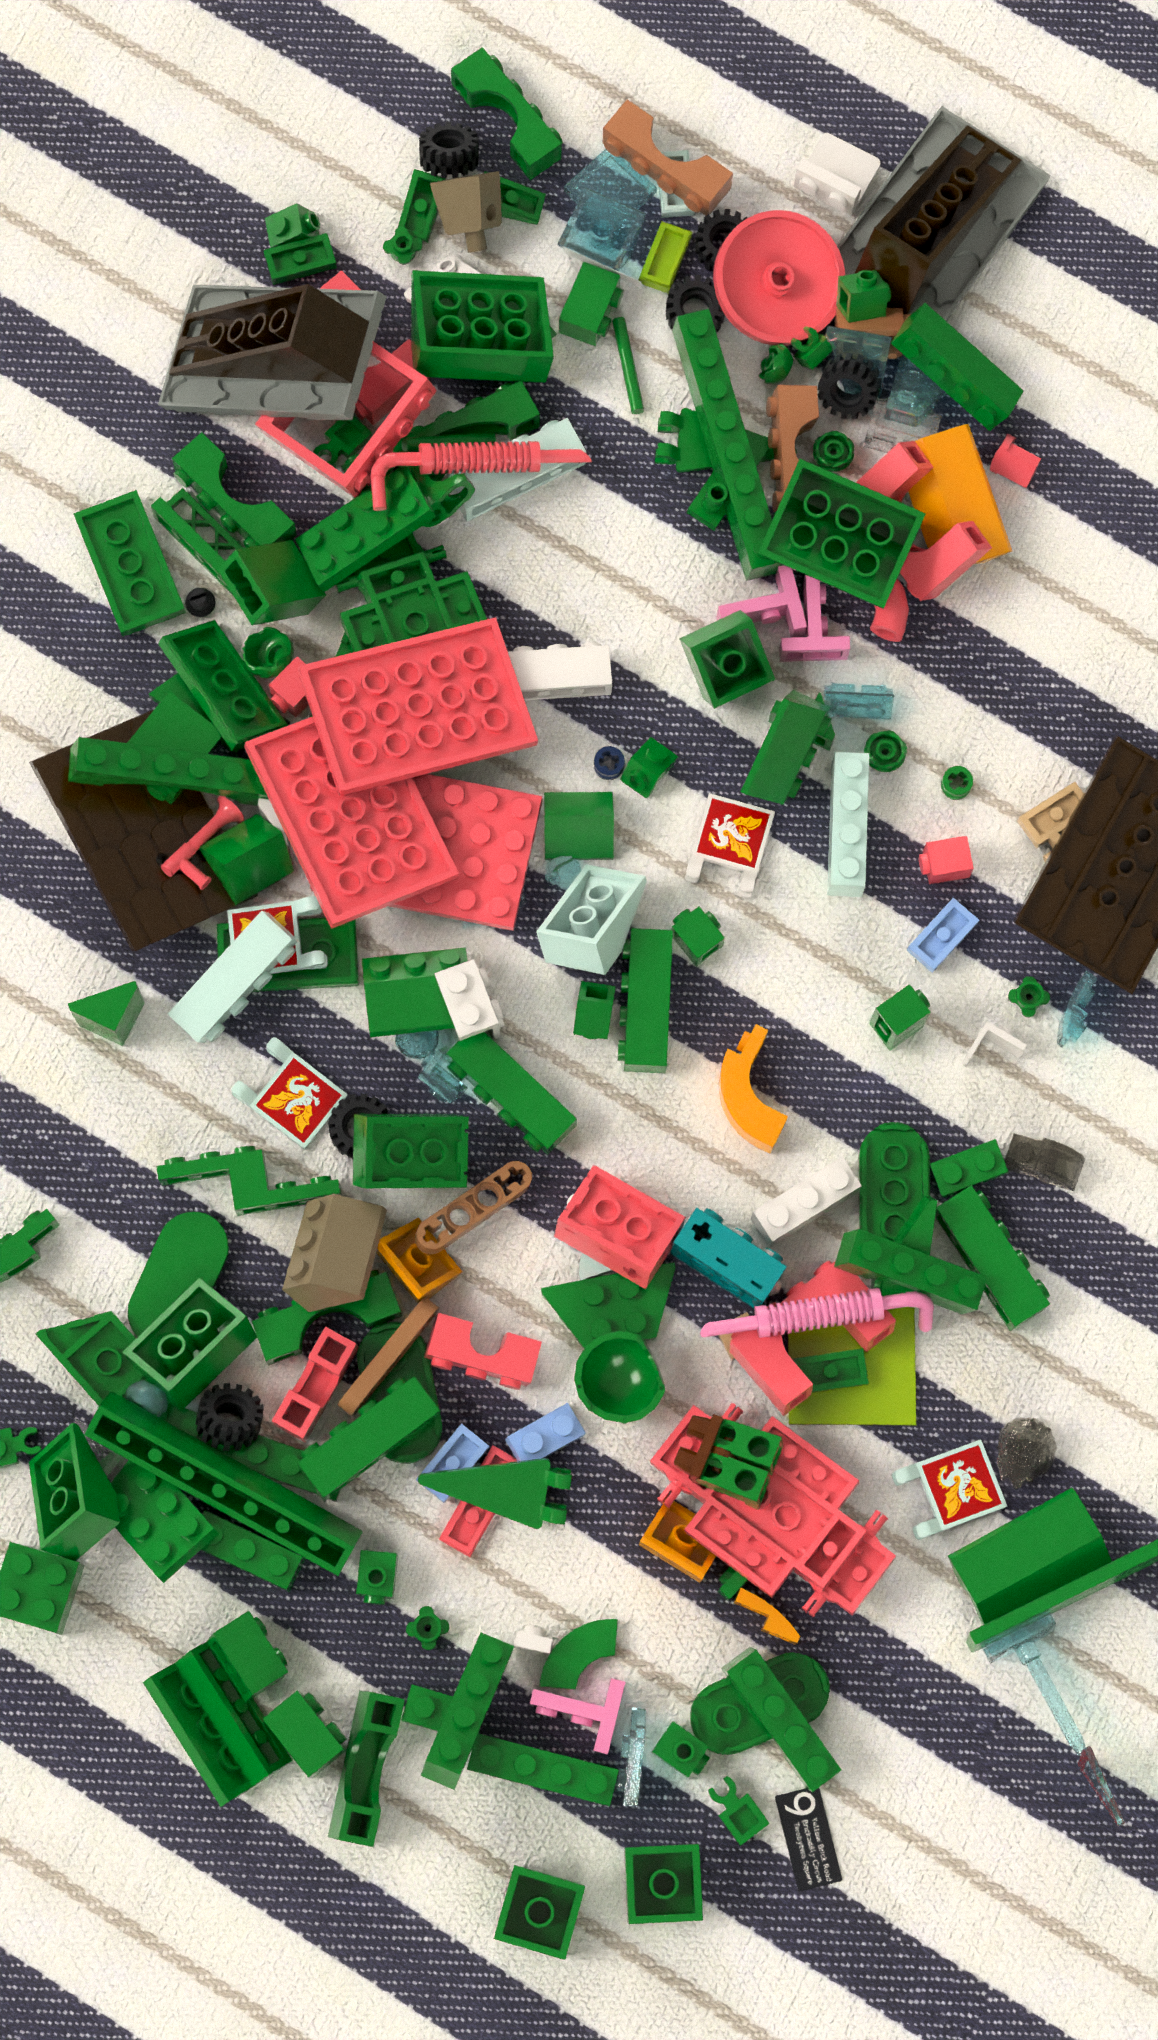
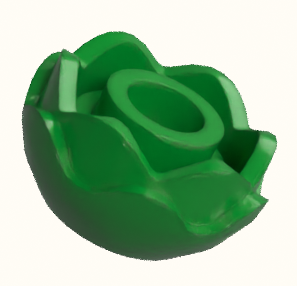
M781 343L770 346L769 356L761 361L762 372L758 375L761 379L765 380L764 383L777 384L786 379L793 364V357L789 349Z
M838 431L827 432L815 440L813 458L817 465L830 472L842 471L853 461L854 444L843 433ZM836 451V454L832 455L830 452Z
M887 730L870 735L866 741L864 753H869L870 767L880 772H892L904 763L907 746L895 732ZM887 750L888 754L884 755L882 751Z

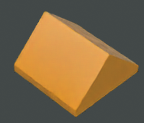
M419 1217L379 1239L376 1251L417 1304L424 1297L428 1299L433 1297L463 1272L445 1249L436 1254H426L417 1248L415 1235L418 1226L422 1223ZM426 1230L424 1240L426 1242L432 1240L436 1244L437 1239Z
M675 1501L671 1504L670 1508L666 1507L663 1503L641 1538L639 1546L700 1583L716 1555L685 1533L684 1529L694 1518L695 1513Z

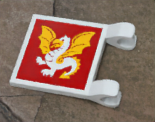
M709 793L686 870L685 880L691 883H698L704 861L743 871L738 895L750 898L775 811Z

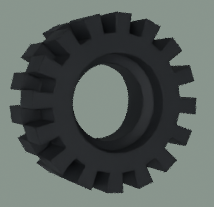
M445 122V126H441L440 123L434 124V129L430 126L427 127L426 132L422 131L419 137L420 166H423L425 172L431 171V175L435 177L440 173L441 178H447V175H452V178H458V173L465 176L468 175V170L473 172L479 163V140L476 131H471L469 126L462 128L461 123L451 126V122Z
M725 209L724 215H720L719 210L713 211L712 218L708 214L704 217V223L700 222L698 232L696 233L695 252L698 254L700 264L705 261V269L708 271L714 267L719 251L713 245V238L720 233L730 234L737 225L747 219L745 217L741 220L740 212L736 211L735 215L731 216V209Z
M689 275L684 277L683 283L679 280L674 283V289L670 288L666 301L665 315L670 329H673L676 317L685 314L683 310L684 303L689 299L695 298L705 301L708 305L717 333L721 329V323L723 324L725 314L718 303L714 286H712V279L707 277L705 282L701 281V275H695V281H691Z
M847 353L845 359L840 354L835 357L834 361L832 359L828 361L822 372L817 390H819V400L824 399L822 406L825 409L829 406L832 407L830 414L835 416L838 411L842 413L841 419H846L848 414H851L852 419H858L859 413L863 417L868 414L869 409H873L882 381L881 378H878L880 373L878 368L871 370L873 366L871 360H868L865 364L862 362L864 356L858 354L857 360L853 359V353ZM840 379L854 380L861 386L862 391L858 394L846 393L838 387L837 382Z
M363 1093L355 1097V1094L349 1095L347 1100L341 1099L338 1102L337 1108L334 1107L332 1109V1116L328 1121L329 1133L334 1146L337 1147L342 1155L346 1154L352 1160L354 1138L347 1132L349 1120L354 1117V1114H390L387 1111V1107L384 1103L381 1104L378 1098L374 1096L370 1098L367 1094Z
M224 1383L223 1389L217 1384L212 1387V1392L209 1389L204 1392V1396L200 1399L195 1425H197L196 1430L198 1434L203 1433L202 1440L205 1443L211 1439V1447L217 1449L218 1445L222 1444L224 1445L223 1451H229L230 1446H234L235 1451H239L242 1449L243 1444L247 1448L252 1445V1440L256 1441L261 1428L264 1407L263 1404L260 1405L261 1399L258 1395L252 1398L253 1391L248 1388L243 1392L241 1391L243 1385L236 1384V1388L232 1389L230 1383ZM232 1413L239 1416L242 1420L227 1421L217 1414Z

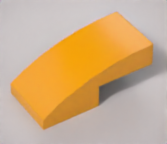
M743 1588L738 1590L734 1604L767 1617L761 1631L794 1645L798 1643L800 1635L777 1609Z

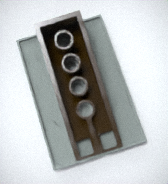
M941 106L837 247L844 262L845 275L856 274L863 270H876L883 281L887 282L890 287L891 299L890 302H887V308H903V314H912L926 303L947 321L981 276L983 270L1014 231L1019 221L1038 198L1051 175Z
M310 284L293 288L193 285L158 405L166 410H175L177 412L305 417L308 420H352L356 408L355 403L358 401L364 380V372H366L371 355L372 342L375 340L380 323L381 310L384 308L387 296L379 291L316 289Z

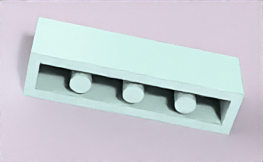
M568 418L559 422L558 420L550 421L539 432L530 436L527 434L521 435L512 441V444L519 442V445L521 441H525L526 445L528 441H538L540 450L580 449L586 453ZM541 463L539 472H528L527 470L526 472H521L520 470L515 473L513 469L512 473H508L506 469L505 473H501V471L495 473L494 470L492 473H488L487 470L485 473H481L480 470L479 473H474V470L472 473H467L466 470L465 475L472 482L475 492L459 509L466 522L586 463ZM452 471V473L448 475V478L452 475H455L454 471ZM461 486L454 489L451 494L461 492L464 487Z
M835 752L831 763L828 896L862 897L865 889L869 753Z
M261 911L170 1010L168 1015L196 1042L205 1043L207 1040L213 1042L225 1030L223 1023L231 1014L234 1017L237 1016L248 1005L247 996L254 989L257 991L261 990L270 981L272 975L269 972L278 963L283 965L293 956L296 951L293 946L299 940L269 912Z

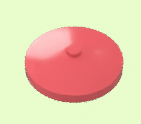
M771 210L745 219L725 238L715 259L713 282L718 303L727 319L735 328L755 341L768 345H779L781 343L788 346L792 345L791 340L793 338L798 339L800 342L809 339L808 334L803 330L805 326L811 327L819 333L834 318L837 307L838 276L845 275V267L836 243L819 224L795 212Z

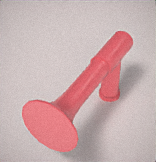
M223 796L217 798L219 808L214 817L161 865L162 871L167 876L172 877L180 870L196 883L201 890L205 889L211 882L212 878L205 875L189 860L200 849V846L205 844L222 827L231 822L240 824L244 821V816L239 808L231 800Z

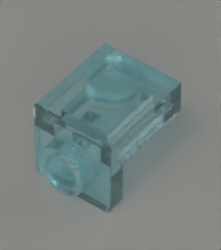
M445 1046L437 1051L432 1049L421 1062V1066L424 1069L418 1078L430 1087L429 1091L435 1098L442 1102L448 1101L452 1103L460 1099L468 1087L441 1067L447 1059L446 1053L450 1048Z

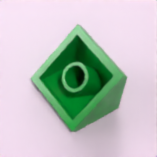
M544 792L545 860H613V792Z
M258 814L206 842L199 849L236 906L294 872L282 832Z
M132 981L68 1003V1006L80 1027L123 1046L145 1002L136 981Z

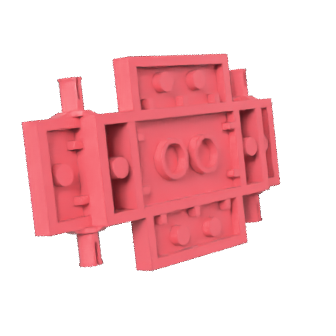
M731 1403L722 1417L723 1419L736 1422L740 1415L743 1414V1411L736 1407L734 1403ZM693 1405L650 1460L651 1465L665 1474L670 1482L657 1499L670 1508L682 1491L702 1502L704 1505L684 1529L685 1533L771 1598L794 1570L814 1590V1593L805 1605L802 1606L806 1613L809 1611V1615L815 1617V1614L827 1600L839 1605L853 1616L896 1559V1555L881 1545L875 1536L888 1518L884 1514L881 1516V1512L875 1510L863 1527L842 1513L839 1509L857 1487L859 1480L773 1416L762 1428V1431L782 1437L784 1446L773 1475H769L770 1482L759 1510L745 1505V1502L693 1483L690 1475L685 1474L674 1466V1460L680 1447L698 1453L702 1441L688 1437L686 1434L691 1417L694 1415L708 1419L712 1418V1416H708Z

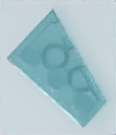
M902 354L883 419L917 427L935 408L936 402L943 395L946 396L947 393Z

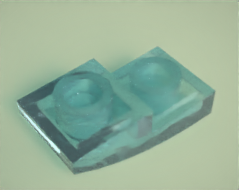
M1087 970L1072 991L1060 1019L1057 1044L1062 1048L1068 1040L1075 1044L1087 1028L1082 1022L1088 1013L1081 1009L1078 1004L1083 1008L1086 1007L1096 994L1092 986L1097 980Z

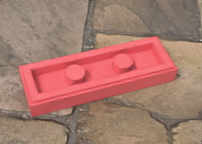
M492 1445L481 1466L517 1462V1459ZM460 1501L439 1540L470 1558L495 1513Z

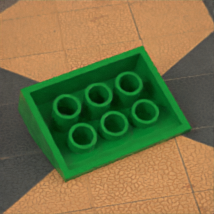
M412 270L411 351L413 369L425 377L500 381L522 380V382L546 383L554 355L544 277Z
M800 458L758 554L884 609L926 513Z

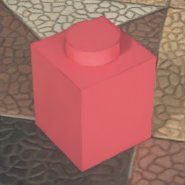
M298 656L269 684L272 696L270 700L274 706L282 713L289 711L294 717H297L309 705L298 673L299 666L305 663Z
M967 836L926 842L923 854H919V866L922 875L927 874L929 884L970 878L974 867Z

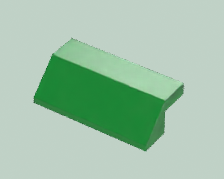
M1073 1488L1064 1491L948 1555L957 1580L970 1596L982 1625L1112 1562L1101 1533Z
M207 1642L190 1650L177 1662L155 1673L143 1682L220 1807L244 1794L292 1761L282 1743L264 1722L263 1718L265 1716L252 1698L245 1703Z

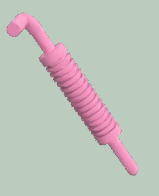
M879 1288L868 1289L867 1293L865 1290H861L860 1294L858 1291H853V1295L851 1292H847L846 1296L844 1293H840L839 1297L837 1294H833L832 1298H830V1295H827L825 1299L820 1296L817 1301L813 1297L811 1302L807 1298L804 1299V1303L800 1299L797 1300V1304L794 1301H790V1305L787 1302H783V1306L780 1303H776L775 1307L773 1304H769L768 1308L766 1305L754 1306V1316L708 1322L701 1329L700 1335L701 1337H710L757 1329L759 1338L770 1337L771 1333H773V1336L778 1335V1332H780V1335H783L785 1330L787 1334H790L792 1329L796 1333L799 1332V1328L803 1332L806 1331V1327H808V1330H813V1326L816 1329H820V1325L823 1328H827V1324L830 1327H834L835 1323L837 1326H841L842 1322L844 1325H848L849 1321L851 1324H856V1320L858 1323H862L863 1319L865 1322H869L870 1318L872 1321L884 1319V1310L902 1307L919 1308L918 1327L921 1331L928 1332L932 1329L934 1304L930 1297L921 1292L913 1291L882 1296Z

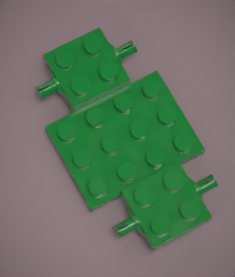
M412 532L337 583L335 587L338 593L357 587L367 602L365 605L340 613L339 618L353 652L487 620L468 571L435 581L429 563L447 558L444 546L441 544L424 551L416 542Z

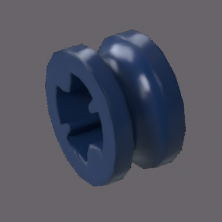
M606 746L598 750L594 758V770L601 779L614 780L623 773L625 760L624 755L618 748ZM610 756L612 761L617 760L619 764L615 763L614 770H609L607 766L600 765V763H604V757Z

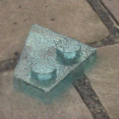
M632 1708L629 1735H622L620 1757L627 1758L626 1769H619L617 1791H623V1806H638L645 1745L646 1709Z

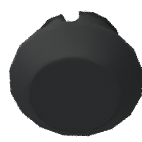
M204 588L193 589L185 600L186 609L196 617H205L211 614L216 604L212 592Z

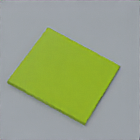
M902 1307L888 1310L896 1320L894 1332L867 1353L864 1351L868 1385L812 1393L811 1396L789 1412V1425L916 1426L915 1308ZM836 1323L834 1327H830L827 1324V1328H823L820 1325V1329H816L813 1326V1330H808V1327H806V1331L803 1332L799 1328V1332L796 1333L792 1329V1333L788 1334V1355L791 1359L862 1348L843 1325L837 1326Z

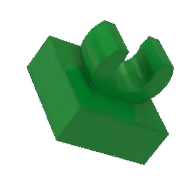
M805 326L803 330L808 334V342L802 345L798 339L793 338L791 344L794 349L798 350L793 357L801 366L813 370L837 346L828 336L818 334L815 329Z

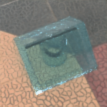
M585 187L558 241V246L561 248L566 247L619 272L632 257L646 213Z

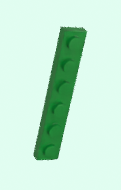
M148 1394L146 1395L142 1406L144 1410L204 1442L202 1440L203 1433L198 1434L196 1430L197 1412L187 1408L180 1411L170 1402ZM258 1435L256 1441L252 1440L251 1446L246 1448L243 1444L242 1449L239 1451H235L234 1446H230L229 1451H223L224 1445L219 1444L216 1449L265 1477L318 1495L298 1468V1462L302 1460L300 1454L303 1450ZM210 1439L206 1444L211 1446L212 1440ZM341 1490L331 1496L329 1500L337 1502Z

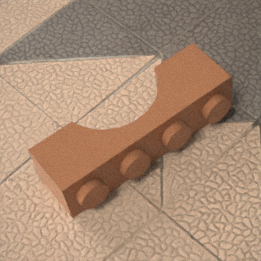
M627 99L603 127L602 144H604L606 150L613 156H621L627 160L639 174H647L657 181L659 187L666 193L677 195L684 200L685 205L690 210L697 213L701 212L705 216L710 215L730 191L733 173L708 155L687 162L672 160L664 156L656 148L652 140L653 117Z
M777 385L772 396L767 398L766 414L772 420V428L769 429L768 445L774 451V460L771 461L770 477L771 480L776 482V491H774L772 497L774 512L778 509L798 463L795 452V440L799 435L810 431L819 418L817 386Z

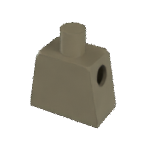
M499 171L430 183L445 233L447 235L464 233L468 253L486 250L487 244L484 230L499 227L502 223Z

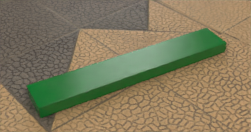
M1158 1539L970 1631L966 1643L971 1653L1158 1562Z

